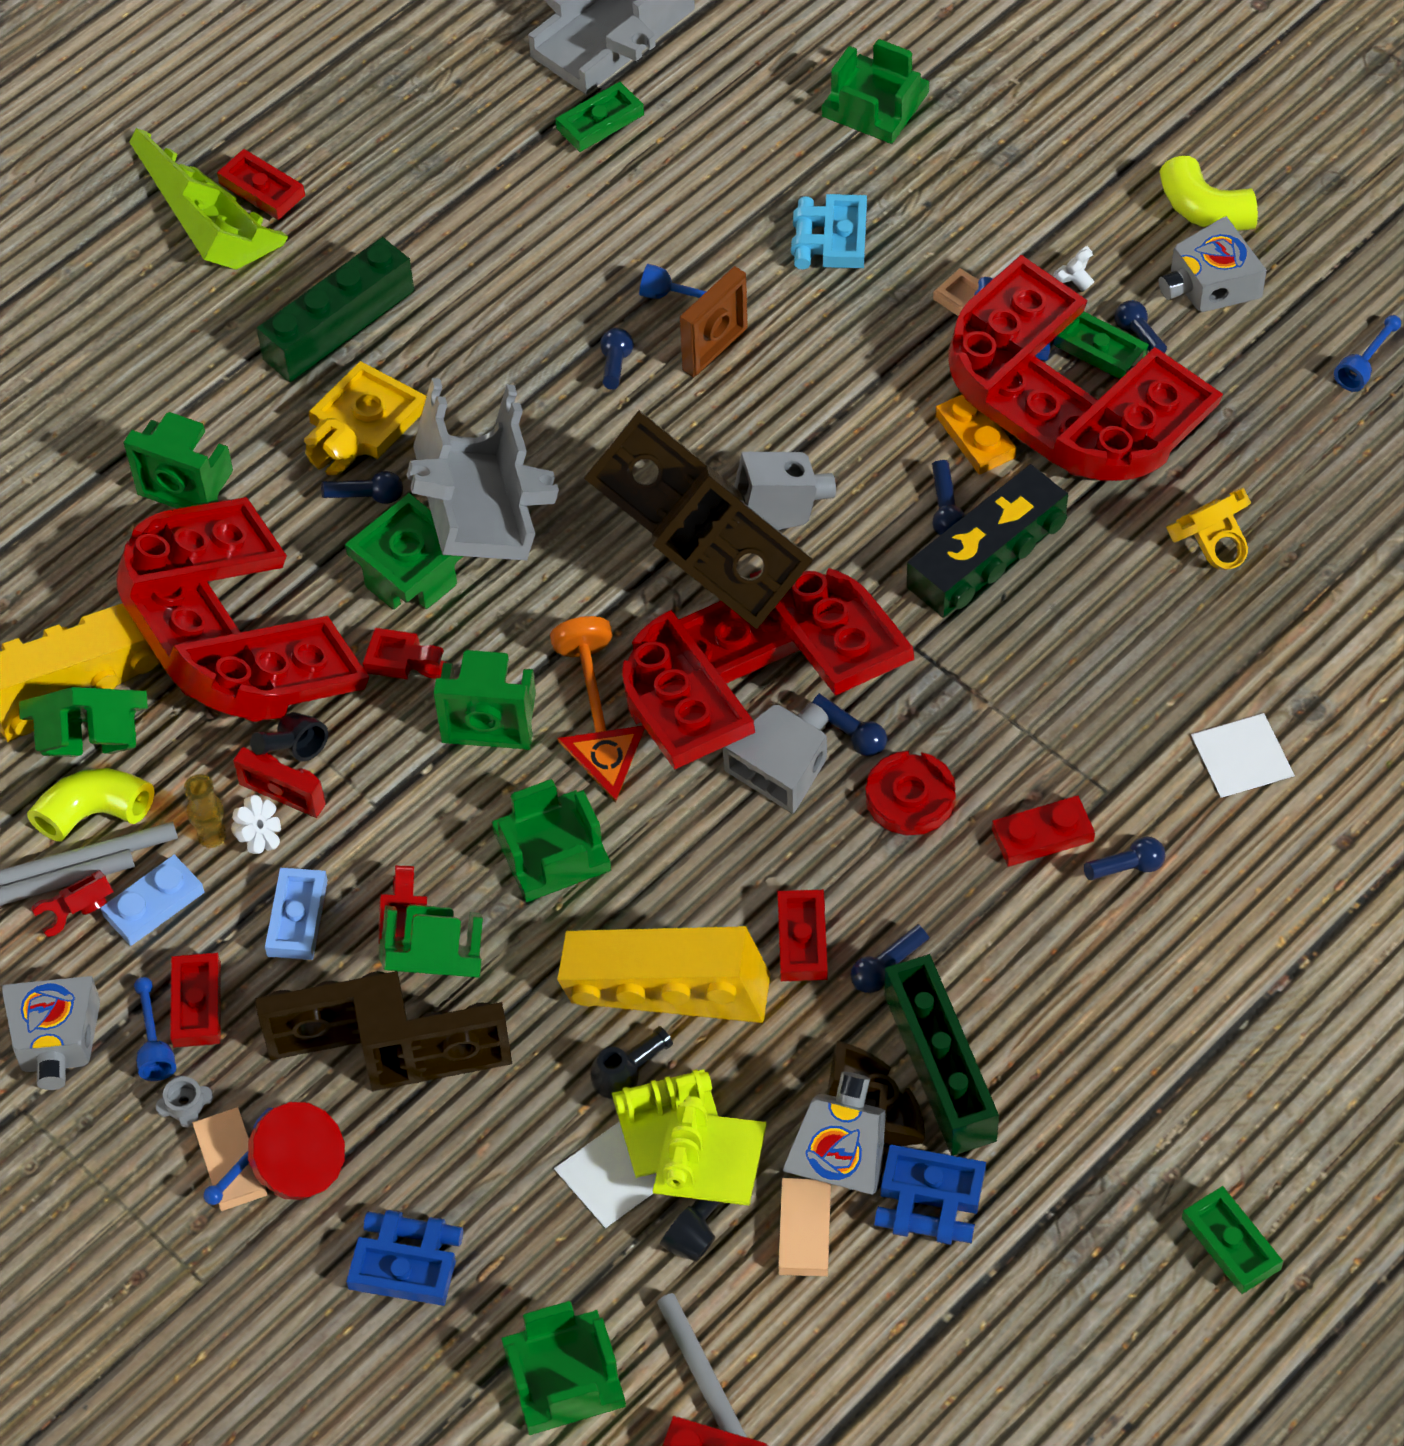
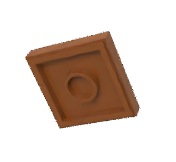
M736 266L729 270L680 316L682 370L693 378L748 328L746 273Z

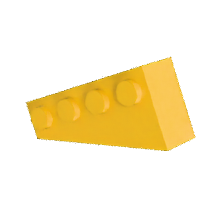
M123 603L83 616L78 626L72 628L61 627L58 624L44 629L42 638L22 644L19 638L2 643V651H0V731L7 742L34 731L33 720L20 719L19 701L71 687L114 689L117 685L139 674L147 673L160 664V661Z
M746 926L566 931L557 980L570 1002L581 1006H602L764 1023L771 974Z

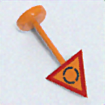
M578 617L560 623L552 629L550 639L554 651L558 654L572 658L580 657L595 733L561 737L557 741L616 803L645 728L642 725L606 730L591 655L600 652L609 645L612 639L611 625L608 620L602 617Z

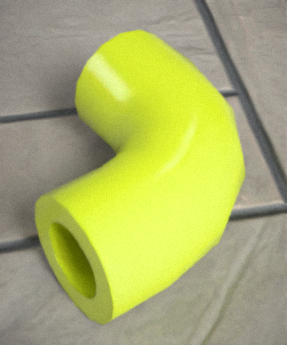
M1191 156L1174 157L1162 165L1159 173L1164 192L1172 207L1189 222L1205 228L1227 216L1237 231L1253 230L1256 228L1258 209L1253 189L1220 190L1211 187L1202 176L1199 162Z
M111 768L82 770L60 779L48 789L27 812V817L39 832L49 839L59 842L65 839L78 822L95 813L111 814L130 824H136L146 816L151 808L155 794L154 786L133 774Z

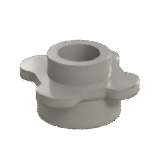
M176 1076L165 1086L163 1098L156 1102V1110L161 1117L171 1116L179 1120L181 1126L192 1127V1122L199 1120L198 1114L204 1105L212 1102L213 1094L209 1087H200L190 1077ZM187 1098L189 1100L187 1104H180L182 1099Z

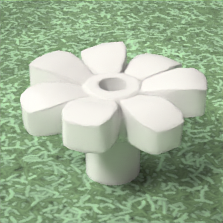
M1088 246L1083 247L1067 263V266L1062 265L1053 273V277L1062 283L1072 280L1080 291L1084 292L1095 282L1084 270L1087 261L1093 256Z
M258 795L246 797L244 799V807L235 808L232 815L234 820L231 827L233 835L239 842H247L248 852L252 854H260L264 851V848L267 851L274 850L280 843L279 837L275 834L281 831L280 819L278 817H271L276 811V806L268 799L261 800V797Z

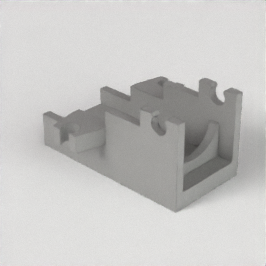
M544 0L556 13L528 34L530 57L587 95L631 59L634 61L639 60L642 57V51L646 47H648V50L653 49L656 46L655 40L695 9L694 0Z
M431 378L413 445L417 460H410L407 478L412 480L410 486L411 493L427 496L442 555L527 561L535 536L527 506L555 504L559 488L557 484L553 485L555 478L553 471L523 465L527 450L519 427L523 410L520 403H514L517 397L515 385L506 384L494 429L483 436L473 438L448 434L444 422L447 401L445 397L440 396L442 391L441 380L439 378Z

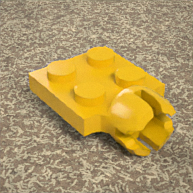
M360 361L309 411L310 423L316 427L304 438L306 443L305 454L318 470L323 469L332 459H335L325 470L328 475H337L343 472L358 456L364 454L378 459L422 415L427 396Z

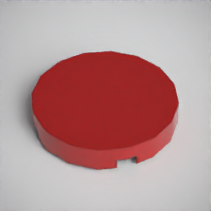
M909 751L896 752L882 758L870 770L865 787L867 809L873 819L888 831L905 836L926 834L939 828L951 816L956 802L955 779L946 764L933 755L921 752V756L916 754L909 755Z
M288 1102L269 1110L257 1123L248 1140V1161L255 1178L263 1187L267 1186L269 1190L275 1192V1195L283 1199L304 1200L325 1191L338 1178L345 1161V1142L338 1124L325 1110L306 1102Z

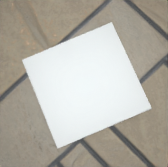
M1264 713L1191 734L1221 798L1295 776Z
M620 1122L613 1125L554 1168L605 1228L653 1194L657 1174L635 1178Z

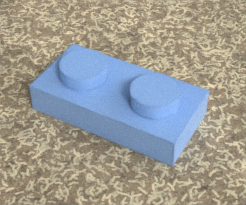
M174 854L101 907L103 917L132 946L205 892L202 883Z
M280 868L265 943L267 957L313 960L328 882L326 871Z

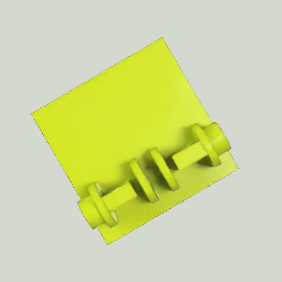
M695 1069L691 1073L672 1078L668 1076L664 1077V1080H652L648 1084L632 1088L624 1087L622 1091L612 1092L635 1178L657 1173L671 1110L677 1111L678 1105L684 1102L685 1098L697 1097L701 1099L707 1115L718 1116L711 1093L712 1084L708 1071L705 1072L704 1069L698 1071Z
M697 1097L685 1098L684 1102L678 1105L677 1111L671 1110L653 1194L749 1206L767 1123L707 1115L701 1099Z

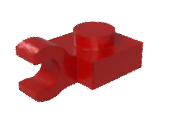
M375 628L363 661V666L367 674L408 680L411 669H414L425 677L436 679L441 678L443 663L447 662L441 660L444 652L443 648L434 645L421 646L416 633Z
M395 865L393 895L381 894L378 944H380V939H382L385 905L395 906L397 909L395 940L397 941L404 938L407 906L410 904L427 905V896H413L414 866Z
M98 870L59 891V895L51 899L38 901L32 906L31 910L35 916L47 910L55 913L54 922L42 929L46 937H51L63 930L69 913L74 914L81 911L82 915L89 914L107 903L105 897L114 891L105 875Z

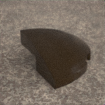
M837 1041L827 1095L836 1097L842 1072L856 1073L870 1078L864 1104L885 1110L884 1147H890V1145L909 1146L922 1144L925 1139L924 1121L920 1106L911 1089L905 1088L902 1094L896 1082L888 1076L891 1069L889 1065L861 1048Z

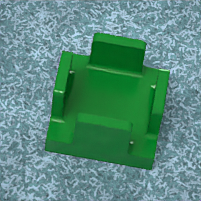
M878 39L873 45L872 59L861 54L857 56V48L848 46L832 68L831 92L822 104V117L893 144L929 93L930 81L921 78V73L912 71V52Z
M171 412L166 413L161 422L150 420L142 433L131 430L123 442L137 495L176 509L219 502L218 494L233 472L228 446L219 443L209 459L208 456L194 452V448L205 433L203 423Z
M410 493L345 544L347 555L362 568L367 589L393 610L401 605L400 599L407 603L417 594L419 604L425 609L431 607L456 586L455 564L464 557L442 555L431 510Z
M466 650L463 653L458 679H455L453 663H443L441 678H436L434 688L441 742L530 750L533 737L531 722L536 696L533 669L523 670L521 684L506 683L509 665L507 653Z
M71 687L19 701L20 719L33 720L35 750L41 751L43 756H81L83 754L82 722H88L89 742L91 744H102V752L104 754H114L134 749L136 747L135 713L148 709L147 691Z
M552 779L512 793L510 796L512 813L492 821L495 837L526 903L611 871V861L602 844L600 824L584 790L578 792L575 790L558 797L557 788Z
M410 904L406 908L404 938L397 941L395 940L397 909L395 906L385 905L382 939H380L378 958L383 969L387 971L480 978L482 960L480 957L483 917L480 913H469L466 946L459 945L461 921L459 918L453 917L454 911L452 908Z
M566 1301L524 1314L525 1330L501 1338L529 1435L626 1407L625 1397L618 1378L615 1355L603 1317H599L597 1310L575 1316L571 1301Z

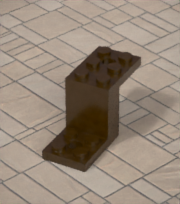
M640 410L636 412L584 476L587 482L652 533V545L756 629L813 562L811 556L746 505L738 489ZM642 459L651 460L658 467V475L651 483H640L633 476L632 470L634 465ZM745 554H756L763 561L761 573L753 578L742 576L737 570L739 559Z

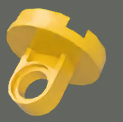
M1243 487L1230 492V496L1223 500L1215 499L1180 517L1175 523L1165 526L1172 541L1175 543L1194 535L1211 566L1219 570L1239 567L1247 557L1248 546L1233 514L1251 504ZM1224 537L1233 540L1238 549L1235 559L1229 563L1219 560L1215 553V545Z

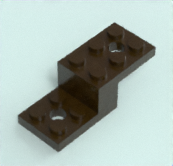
M398 971L389 973L371 972L358 979L342 982L324 981L311 988L296 991L277 990L268 996L255 998L257 1015L270 1060L361 1043L372 1092L512 1064L502 1002L494 1004L475 1003L463 1010L448 1013L429 1012L417 1019L408 1020Z

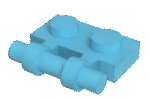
M826 194V206H814V200L807 196L798 199V207L793 212L792 222L796 228V236L791 241V254L794 256L796 268H809L811 258L814 255H823V267L864 268L867 195ZM816 226L824 227V234H812V230Z

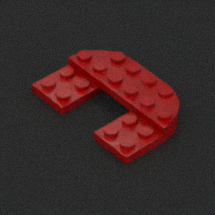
M1020 255L965 304L957 318L948 353L950 372L957 388L964 398L977 410L1043 457L1065 469L1071 475L1096 480L1123 481L1142 477L1157 470L1167 462L1170 452L1219 405L1223 393L1154 347L1099 400L1091 396L1035 356L1084 312L1088 300L1023 255Z
M247 497L163 511L146 518L133 529L131 538L125 544L117 571L118 593L126 610L165 671L186 696L194 698L217 711L258 722L265 719L283 718L289 705L364 690L368 683L369 675L328 616L240 632L208 584V581L283 568L287 557L286 553Z
M828 568L826 575L816 571H804L757 629L722 601L681 619H678L672 610L660 615L647 624L633 639V650L628 661L624 660L622 677L628 709L636 725L642 723L675 770L755 733L754 720L728 687L727 683L800 650L836 696L913 661L914 649L864 586L850 576ZM762 570L750 574V578L758 576Z

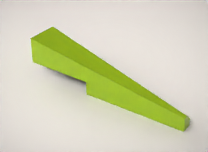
M138 128L135 129L130 140L131 146L204 260L237 270L284 246L288 238L285 233L261 226L262 216L252 211L248 214L236 202L235 196L196 167L177 164L175 162L177 153L169 148H165L163 151L151 139L150 133Z

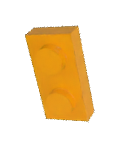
M962 394L936 406V418L979 475L1016 458V446L1001 426L977 410Z

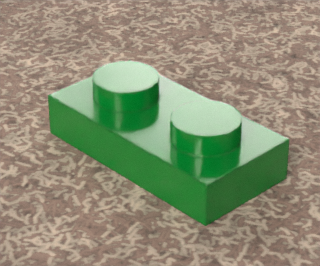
M619 81L556 117V129L581 152L644 116V104Z
M1085 311L1054 338V346L1118 379H1121L1148 354L1149 344Z
M1221 1186L1183 1210L1182 1220L1241 1294H1244L1282 1269L1283 1260L1224 1186Z

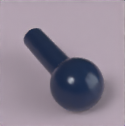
M1135 300L1121 303L1115 311L1116 325L1124 331L1133 332L1139 340L1149 344V352L1156 347L1165 353L1167 346L1147 323L1148 313L1144 305Z
M622 328L608 330L604 333L600 342L601 351L606 356L603 385L607 389H616L619 386L623 358L631 354L634 346L632 336Z
M938 460L932 463L939 507L933 516L932 524L934 531L938 535L943 534L965 516V513L955 504L950 466L947 460Z
M382 471L377 473L371 480L322 481L321 493L322 498L372 497L378 503L389 504L401 497L403 483L395 473Z
M820 693L812 701V703L818 705L826 712L829 719L828 722L851 737L852 746L859 754L874 756L881 753L886 747L887 734L880 724L873 721L861 723Z
M1149 836L1141 837L1132 843L1128 851L1086 862L1084 864V873L1088 880H1094L1133 868L1142 872H1153L1163 865L1166 856L1165 849L1156 838Z
M917 924L877 957L866 956L860 958L851 969L850 976L853 985L859 991L865 993H874L881 990L885 986V968L900 963L930 939V937Z

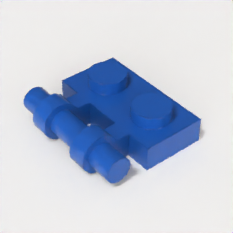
M890 1145L881 1185V1197L897 1199L898 1205L897 1210L878 1206L874 1226L893 1229V1234L908 1237L910 1232L937 1237V1243L951 1245L952 1240L972 1244L975 1224L956 1221L958 1211L978 1213L986 1162ZM914 1203L941 1207L940 1218L912 1213Z
M386 1210L385 1214L367 1211L364 1219V1231L379 1233L378 1240L358 1237L346 1281L348 1289L445 1306L456 1259L454 1253L440 1251L439 1248H441L442 1244L460 1247L463 1239V1227L447 1225L445 1219L429 1217L428 1221L405 1218L403 1213L399 1211ZM399 1237L422 1240L421 1247L399 1244L396 1241H398Z

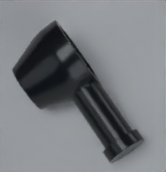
M291 712L280 720L277 732H255L251 736L250 746L256 755L266 754L268 751L286 749L296 760L305 762L313 759L323 750L328 740V728L320 720L312 716Z
M658 1026L653 1030V1034L628 1052L618 1047L603 1049L591 1067V1082L595 1091L605 1098L613 1099L612 1092L622 1091L624 1087H636L639 1079L638 1067L663 1049L667 1050L673 1045L669 1034L661 1026ZM615 1061L620 1063V1066L615 1069L605 1067L609 1062Z
M697 1199L692 1206L689 1205L678 1216L662 1238L660 1245L675 1255L697 1262L715 1239V1235L705 1220L720 1202Z

